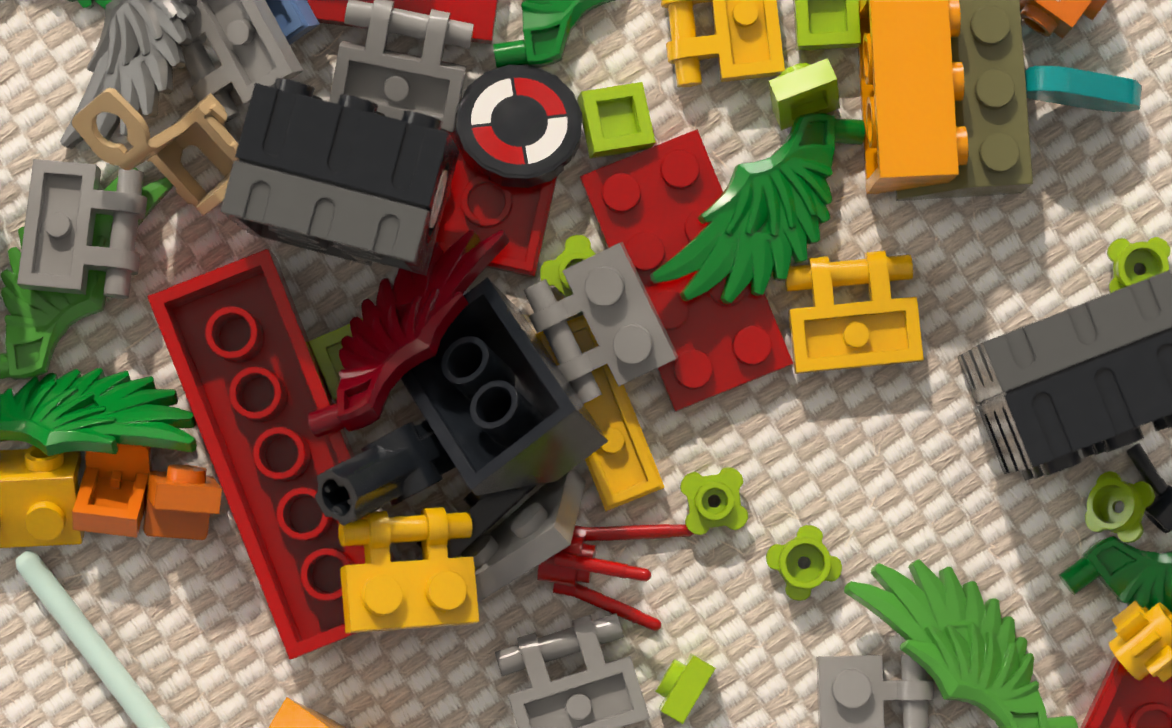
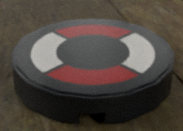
M507 65L485 72L467 87L457 106L456 140L464 160L474 170L476 167L481 173L488 175V180L503 187L530 188L552 181L563 172L564 166L571 161L572 157L574 158L580 146L582 112L574 93L556 75L535 66Z

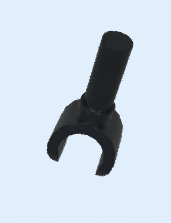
M1138 443L1126 452L1143 480L1151 485L1156 496L1154 502L1146 507L1144 514L1160 531L1169 533L1172 530V487L1167 485L1165 480L1160 477L1141 444Z

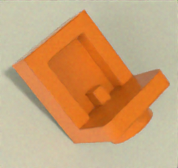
M1020 0L1021 20L1043 36L1050 37L1052 33H1055L1063 39L1082 14L1093 20L1107 0H1059L1058 2L1056 0Z
M117 444V454L85 451L86 468L72 511L73 530L137 538L145 511L149 471H152L151 447Z
M171 464L168 465L167 472L149 471L143 519V531L147 536L204 540L207 538L210 513L219 514L222 488L213 476L206 475L207 469L193 465Z

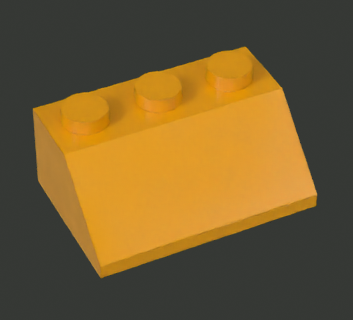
M860 0L861 44L858 47L861 113L865 124L863 148L866 194H880L950 183L959 174L958 165H967L968 162L967 130L965 126H956L955 101H963L964 70L962 62H952L951 37H959L961 15L959 0Z

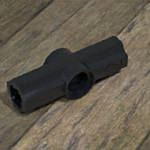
M427 420L422 421L421 424L416 426L413 422H410L366 445L361 449L362 453L317 475L318 491L315 498L325 517H332L344 526L373 513L388 502L391 506H394L441 481L443 479L442 475L456 468Z

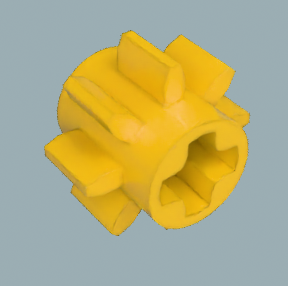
M1135 600L1112 619L1117 627L1115 632L1118 636L1109 642V647L1124 668L1137 680H1142L1150 673L1153 677L1157 675L1164 683L1172 676V612L1160 602L1149 610L1146 606L1142 608Z

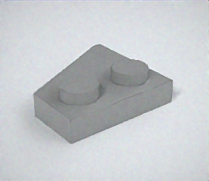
M575 468L559 480L545 483L492 532L476 539L463 552L461 557H474L478 603L571 544L586 480Z

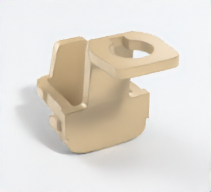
M113 88L105 89L72 119V125L100 159L109 164L117 165L124 170H132L146 160L148 162L151 161L176 188V192L188 204L196 207L203 216L223 202L234 160L238 161L235 157L238 143L225 127L228 115L225 108L212 93L197 103L169 128L150 138L149 127L144 118ZM101 112H110L121 118L127 128V140L133 147L128 150L122 143H113L105 139L97 128V115ZM189 145L198 147L224 175V178L208 193L181 163L183 149Z

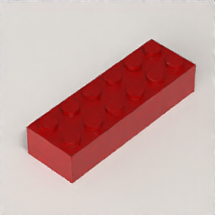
M267 248L147 296L289 660L357 634L345 633L340 568L345 565L365 564L364 545L341 546L338 531L339 521L332 517H325L315 498L318 491L316 476L355 455L344 428L318 438L310 429L308 414L330 406L334 402L310 346L308 336L276 256ZM390 546L391 562H397Z

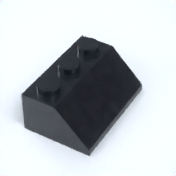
M487 277L464 295L469 304L446 330L441 338L436 355L413 367L401 377L403 384L464 481L476 496L557 481L608 442L521 311Z

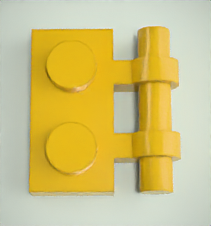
M661 0V7L668 8L672 41L666 43L668 63L675 64L677 87H693L702 84L700 61L703 59L718 58L721 82L779 76L785 70L776 0ZM711 2L715 35L697 37L693 5Z
M884 250L865 252V259L829 262L828 256L808 258V264L789 267L787 279L784 280L786 292L811 289L813 307L795 308L788 311L795 374L912 363L924 360L917 296L891 299V281L913 279L911 254L886 256ZM867 284L870 301L834 305L833 287Z
M444 507L423 508L421 515L389 517L387 511H374L363 517V519L350 522L344 526L339 522L338 531L341 546L364 545L365 564L345 565L340 568L346 634L469 625L479 622L474 557L448 558L447 551L448 539L471 537L472 519L469 512L446 513ZM421 541L423 560L391 562L390 543Z

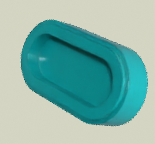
M1034 66L1025 70L1026 94L1029 99L1108 112H1130L1140 109L1142 85L1136 80L1059 66Z

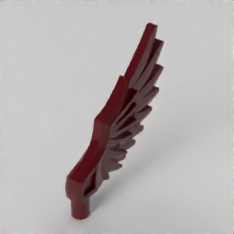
M471 229L444 254L438 243H435L427 275L399 268L394 285L389 278H384L380 281L376 306L369 298L363 300L361 303L363 321L358 316L352 318L350 321L352 337L347 335L341 340L343 348L339 350V357L344 369L339 371L341 379L337 389V403L308 414L310 429L317 438L346 428L349 432L359 430L380 419L392 388L410 369L436 355L441 338L446 330L469 304L463 296L464 292L510 242L503 230L480 242L481 239L477 233Z

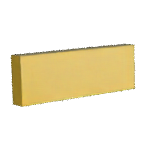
M584 315L567 321L582 353L598 346ZM544 332L536 333L558 366L559 363ZM608 364L591 371L602 395L583 404L608 440L606 444L585 459L605 512L665 488L624 384L618 386Z

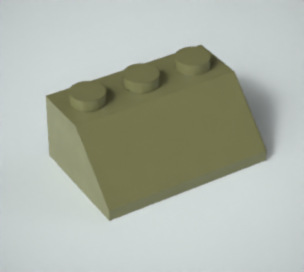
M959 0L961 15L959 37H951L952 62H962L964 70L963 101H955L956 126H965L967 130L968 162L967 165H958L959 174L950 183L896 191V201L1023 193L1033 184L1020 0Z

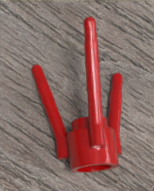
M686 524L605 527L575 525L571 544L539 564L537 580L554 583L553 593L578 598L612 614L617 613V616L632 623L658 631L662 625L657 618L578 583V581L590 583L592 572L646 582L650 580L651 572L645 568L595 558L596 545L585 544V542L690 537L694 533L687 528Z

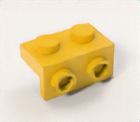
M31 446L28 449L0 450V548L82 544L85 531L73 530L72 511L79 491L78 473L82 461L80 451L47 456L35 446Z

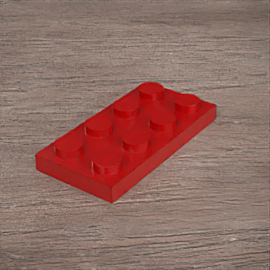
M698 129L580 176V181L607 247L610 248L623 242L678 355L677 359L657 368L674 412L793 364L765 293L761 296L752 295L750 283L732 303L725 304L720 298L727 276L707 292L688 301L683 300L680 293L697 271L672 281L655 284L651 281L650 275L674 257L709 224L699 222L698 216L706 211L723 193Z

